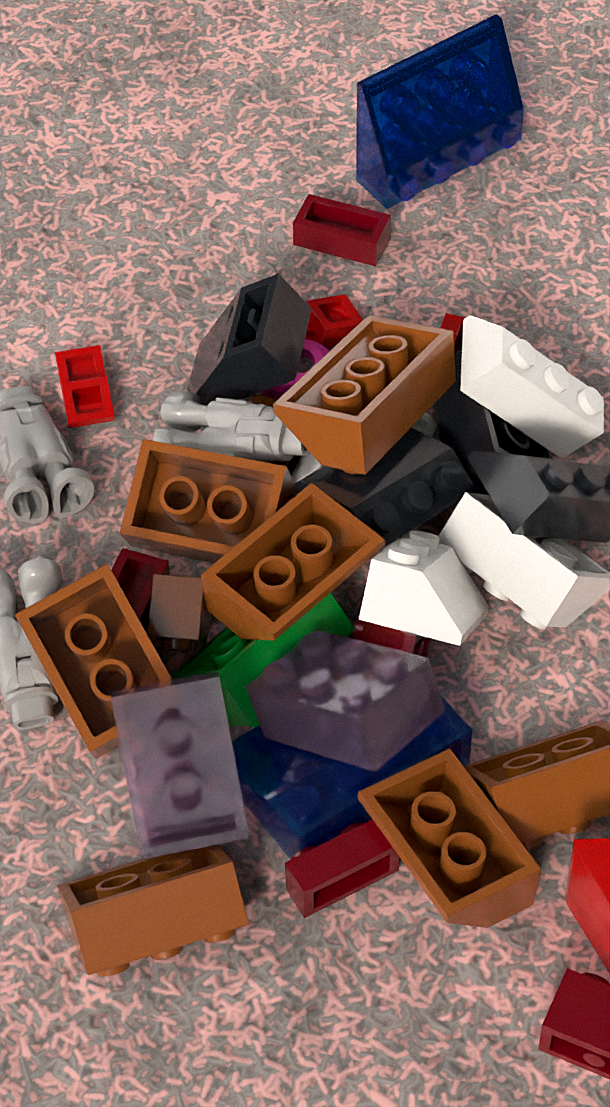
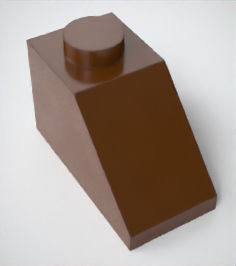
M153 574L147 636L155 640H161V649L170 651L191 652L192 643L206 644L214 615L206 610L201 578Z

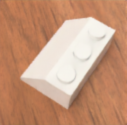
M471 315L463 320L460 391L560 458L566 457L604 433V397L595 388L587 386L568 373L562 365L554 363L535 350L529 342L518 338L504 327Z
M465 492L438 536L440 537L439 544L451 546L468 573L474 571L485 580L483 587L489 593L504 601L512 600L522 608L520 612L521 617L539 629L567 627L610 590V572L565 539L512 534L489 495Z
M410 531V536L403 535L371 560L359 620L460 646L486 618L489 605L451 546L439 544L440 537L423 531Z

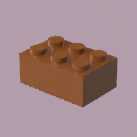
M142 439L120 535L132 547L216 563L289 502L293 479L286 466Z
M108 564L15 614L89 752L96 759L187 709L183 698Z

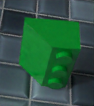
M329 593L274 641L241 639L226 626L170 677L176 688L227 726L257 727L273 716L275 713L273 706L285 695L297 692L308 683L310 679L308 674L319 663H325L333 659L342 651V642L355 628L332 594Z

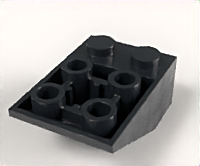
M279 273L241 287L200 342L187 391L197 394L202 404L208 405L211 401H216V398H246L252 394L295 380L312 308Z

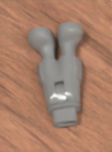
M20 386L0 391V462L6 479L12 481L7 486L3 496L8 512L18 521L37 524L44 522L49 512L47 495L42 482L37 479L38 476H41L48 482L52 506L59 519L75 515L84 509L93 498L95 487L89 473L83 469L72 467L73 456L67 445V440L56 428L41 397L34 395L33 389L30 386Z
M175 391L166 398L162 404L160 415L165 424L170 428H156L153 441L261 462L290 461L294 455L306 456L309 454L306 447L276 416L273 407L264 404L256 405L243 399L216 398V401L203 405L199 396L192 391ZM201 426H209L201 433H194Z
M37 558L25 562L20 567L18 578L25 607L27 608L60 589L63 581L60 566L55 561ZM0 569V691L4 699V707L6 711L12 713L13 727L17 730L46 726L54 721L52 706L59 700L58 693L15 616L17 608L15 583L6 571Z

